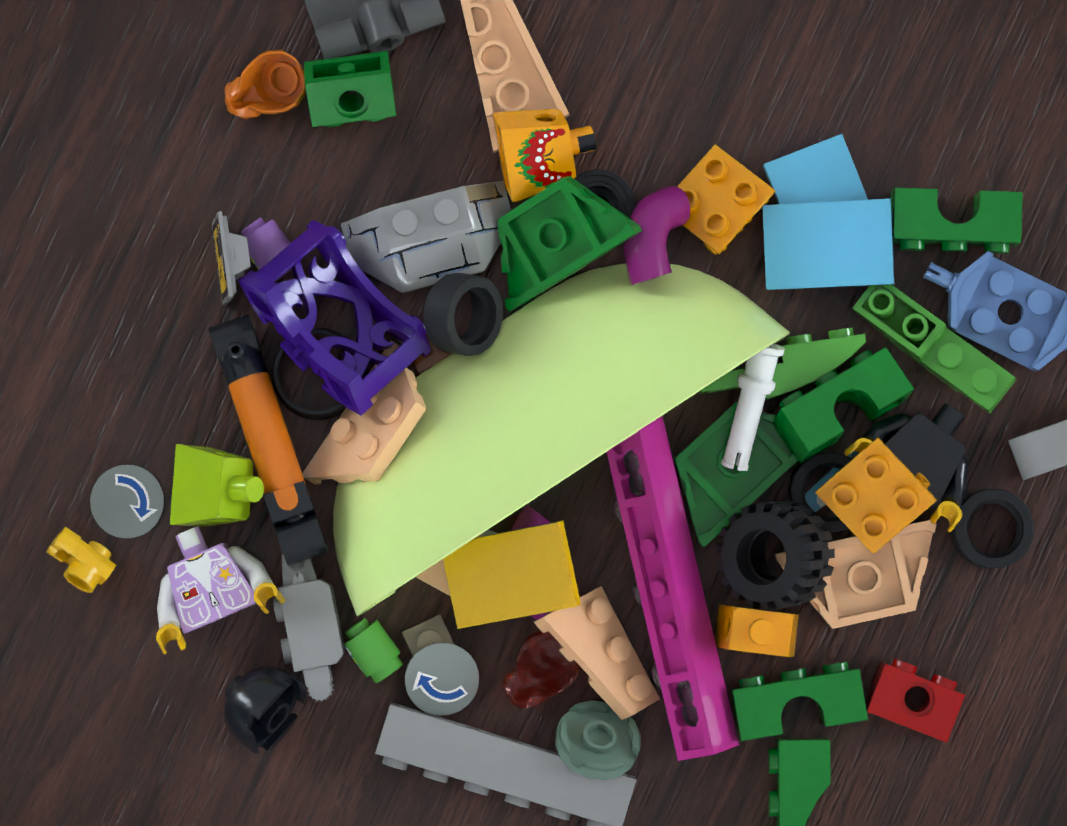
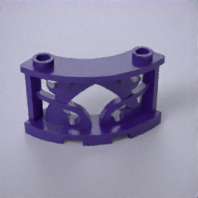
M312 220L306 225L307 230L259 271L255 273L250 270L238 281L262 323L267 324L271 321L276 327V331L284 337L285 340L279 345L303 372L311 367L316 375L324 379L325 383L322 385V389L361 416L373 406L371 398L420 355L427 356L431 352V348L426 338L427 333L424 324L417 317L409 316L395 306L372 284L347 250V243L342 233L333 226L327 227ZM317 247L327 263V267L320 268L317 265L315 256L310 262L308 269L310 278H306L301 265V259ZM292 268L294 279L281 283L275 282ZM335 277H337V279H338L340 282L332 281V280H333ZM300 296L306 309L305 319H299L292 310V307L300 309L303 305ZM314 296L335 298L353 305L357 329L356 342L338 336L326 337L317 341L310 332L315 325L317 317ZM385 333H390L403 343L388 357L372 350V347L386 350L395 344L384 339ZM331 348L346 350L341 354L343 358L341 361L330 353ZM368 362L378 365L363 379L361 378Z

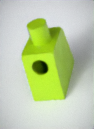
M176 444L170 525L209 527L247 520L250 515V503L258 502L264 493L262 480L259 477L253 476L252 460L212 447Z

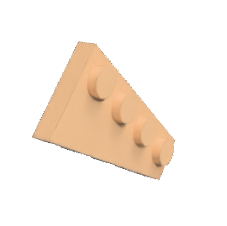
M461 0L494 153L499 150L492 113L559 109L565 118L570 116L513 0Z

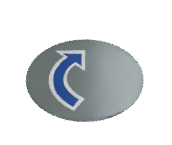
M119 465L107 470L98 478L91 492L90 507L95 521L105 532L119 538H135L149 532L157 524L164 508V495L158 480L149 471L135 465Z
M435 643L424 647L410 660L405 673V687L411 701L424 712L433 715L443 716L459 712L472 701L479 686V671L474 659L463 648L450 643Z

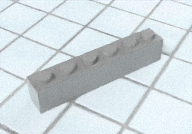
M393 702L389 706L375 754L384 756L382 761L384 765L405 771L408 764L424 769L423 776L426 778L447 783L448 778L453 777L465 781L463 788L471 792L488 796L489 790L492 789L505 793L504 801L517 806L529 808L530 802L547 806L545 813L556 818L569 821L571 814L587 818L586 826H623L636 783L635 776L625 773L620 777L608 780L586 778L572 771L561 760L557 752Z

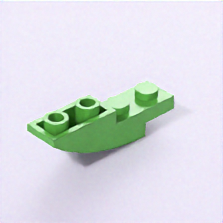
M892 284L870 285L852 307L867 323L956 393L959 391L989 414L1016 381L1012 374L949 330L943 321Z
M844 328L828 331L829 339L812 341L811 334L787 337V345L782 346L785 348L784 354L778 357L779 364H776L772 381L776 383L775 389L771 394L766 395L765 400L788 394L831 372L866 343L865 334L854 335L853 328ZM744 369L732 370L700 390L699 394L740 389L737 378L740 373L744 372Z

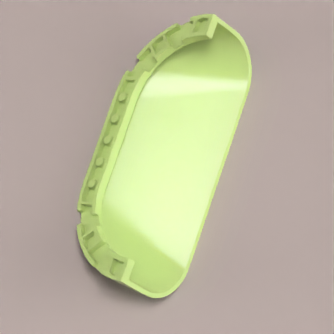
M625 263L592 269L564 281L504 319L495 341L483 353L474 356L452 354L415 377L417 392L422 395L426 411L380 480L364 482L361 479H357L352 483H338L333 510L335 551L341 576L356 615L360 616L394 594L396 589L746 360L773 343H778L789 335L790 332L740 291L706 273L670 264L672 273L631 285Z

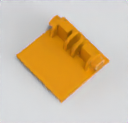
M716 144L677 186L686 193L690 202V217L683 226L704 242L703 245L714 255L720 254L727 249L726 246L739 232L741 233L744 230L743 227L752 221L751 218L764 204L766 205L769 202L768 199L776 192Z
M878 437L815 491L818 497L873 555L937 501L927 490L930 483L926 477L919 472L914 476Z

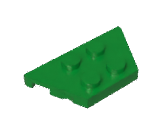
M571 176L561 178L497 219L499 240L503 246L501 255L502 273H507L509 297L505 298V307L508 312L516 310L642 231L641 227Z
M738 401L674 459L698 543L703 548L721 532L724 526L730 524L728 519L734 513H741V508L752 504L798 461V458L773 422L776 415L762 411L747 471L737 470L736 461L738 453L733 469L721 464Z

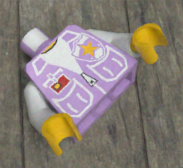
M199 526L175 536L184 559L167 566L168 574L161 580L157 603L159 630L156 634V640L163 654H167L166 644L175 639L180 649L184 650L186 642L180 628L183 634L189 633L254 604H257L265 614H268L269 610L266 608L267 600L276 596L279 602L283 604L285 597L273 584L260 560L241 547H228L226 543H221L208 549Z

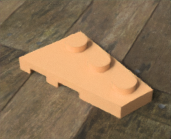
M602 586L581 596L580 606L553 611L534 622L543 633L549 631L561 644L562 647L559 651L569 662L575 660L588 674V683L621 720L638 713L660 700Z

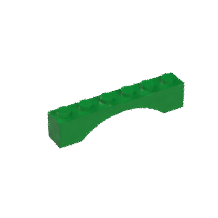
M775 738V748H768V773L776 774V791L768 792L769 817L776 816V826H805L817 800L831 784L829 739Z

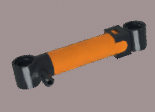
M249 314L209 327V334L222 367L257 475L264 485L263 496L287 565L290 566L328 553V546Z

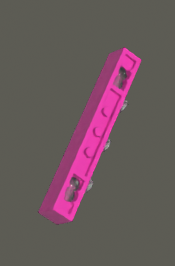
M662 415L606 453L617 496L614 501V511L618 520L623 522L636 578L633 585V593L636 601L642 605L655 659L652 675L655 684L662 690L677 759L681 761L714 755L739 746Z

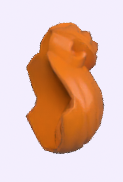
M267 50L258 55L246 66L240 77H237L225 86L227 111L235 116L249 119L258 117L261 114L284 113L297 107L306 95L305 76L301 64L293 55L283 50Z

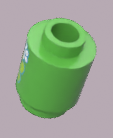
M363 618L344 632L349 639L342 645L366 677L371 676L375 683L382 681L403 665V662L398 657L401 652L378 620L369 624L367 619Z

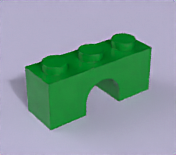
M894 188L890 192L893 243H899V250L924 251L925 244L942 245L941 251L967 252V246H984V253L989 251L993 254H1008L1009 247H1016L1021 243L1023 192L979 191L974 195V209L970 220L961 224L949 222L939 212L937 205L938 189Z
M886 347L875 354L871 350L861 353L849 363L850 369L839 375L836 370H833L814 383L816 386L814 390L805 395L801 391H797L779 404L781 409L773 422L800 463L807 461L834 445L844 432L834 414L835 404L841 402L853 403L860 407L869 421L872 422L903 404L914 390L913 386Z
M843 661L822 665L823 673L806 675V669L801 668L780 672L781 680L764 682L763 675L738 679L739 687L730 688L738 739L745 741L783 734L782 710L788 701L799 696L810 697L814 700L819 708L821 724L825 727L868 720L860 669L848 668V662Z

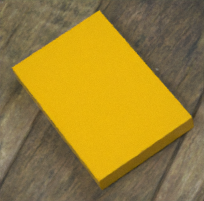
M563 521L477 537L443 559L457 629L581 605Z

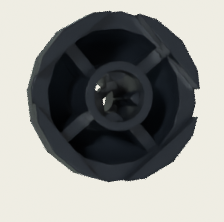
M258 667L250 670L243 676H236L229 683L225 691L227 698L224 704V722L229 732L254 754H259L258 748L260 746L267 751L284 738L297 720L298 715L290 713L295 707L297 700L304 704L306 686L290 673L276 667Z

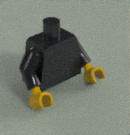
M944 403L932 421L917 412L912 416L899 413L875 422L860 439L856 440L845 450L846 456L853 451L860 453L878 437L914 476L919 472L929 481L930 486L927 487V490L937 501L928 509H935L939 504L930 517V522L935 524L940 516H944L950 523L947 531L952 532L961 520L962 511L960 508L967 491L968 461L964 456L966 447L953 438L952 435L963 422L965 416L951 405Z

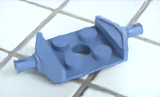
M989 251L959 274L956 272L952 274V272L933 264V262H930L923 278L946 288L945 292L948 293V329L1035 372L1044 367L1062 351L1067 352L1066 292L993 257V253ZM1004 301L1014 302L1020 309V318L1013 325L1003 323L998 316V308Z

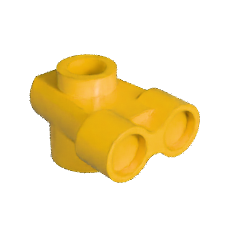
M64 527L61 533L55 537L46 551L60 562H65L69 565L63 574L65 579L76 588L87 593H92L97 584L102 585L116 567V564L109 560L112 554L106 547L95 541H90L89 544L85 543L79 535L67 527Z

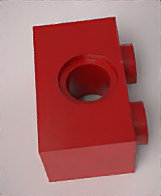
M895 658L891 666L880 662L865 701L867 712L947 743L965 698V694L955 691L957 682L933 674L931 681L915 675L918 667ZM919 686L925 692V703L917 710H910L905 704V694L910 688Z

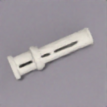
M773 343L748 359L744 372L738 375V386L742 389L724 458L721 461V464L725 467L734 468L738 453L736 461L737 470H748V463L765 397L775 389L776 383L772 381L778 357L783 356L785 348Z

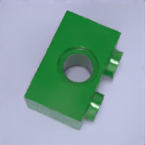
M388 51L304 62L305 87L312 127H337L344 123L363 120L376 122L386 117L396 116ZM346 91H357V93L352 95L344 94Z

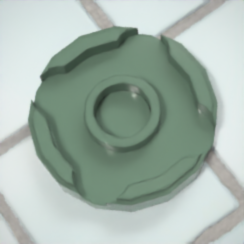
M590 700L575 704L569 709L568 713L562 716L556 729L555 746L561 760L572 771L586 778L608 780L620 777L632 768L641 749V734L636 722L631 717L621 720L606 702Z

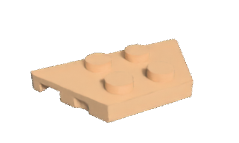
M395 343L391 348L384 350L381 355L388 357L399 345ZM406 367L371 398L373 406L361 416L346 407L302 473L303 477L314 485H321L324 479H334L338 483H352L357 479H361L364 482L379 481L426 411L422 395L417 392V381L414 373Z
M930 520L909 524L874 555L856 536L827 542L829 549L835 548V558H830L828 565L834 567L831 576L823 578L827 583L826 587L821 592H814L816 598L811 600L810 603L831 629L916 611L921 591L920 585L922 577L925 575L928 563L927 557L937 524H932ZM786 552L774 554L775 560L784 570Z

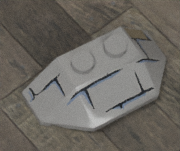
M498 181L461 186L381 207L341 223V228L347 243V250L359 268L395 290L406 293L432 286L447 274L464 273L474 275L484 272L501 245L497 219L510 212L511 208L504 182Z

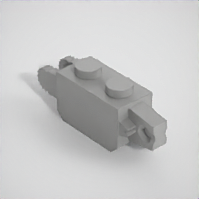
M282 554L283 587H279L278 590L285 597V602L281 604L276 597H273L276 620L277 622H285L288 637L281 639L285 664L292 663L294 672L303 670L309 696L312 697V700L316 699V701L321 700L322 702L325 699L327 700L332 695V691H334L331 665L337 664L345 654L334 589L324 579L318 580L311 559L288 566Z

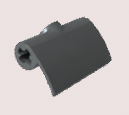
M304 0L325 59L357 55L368 50L371 53L391 51L404 42L405 37L446 23L439 0Z

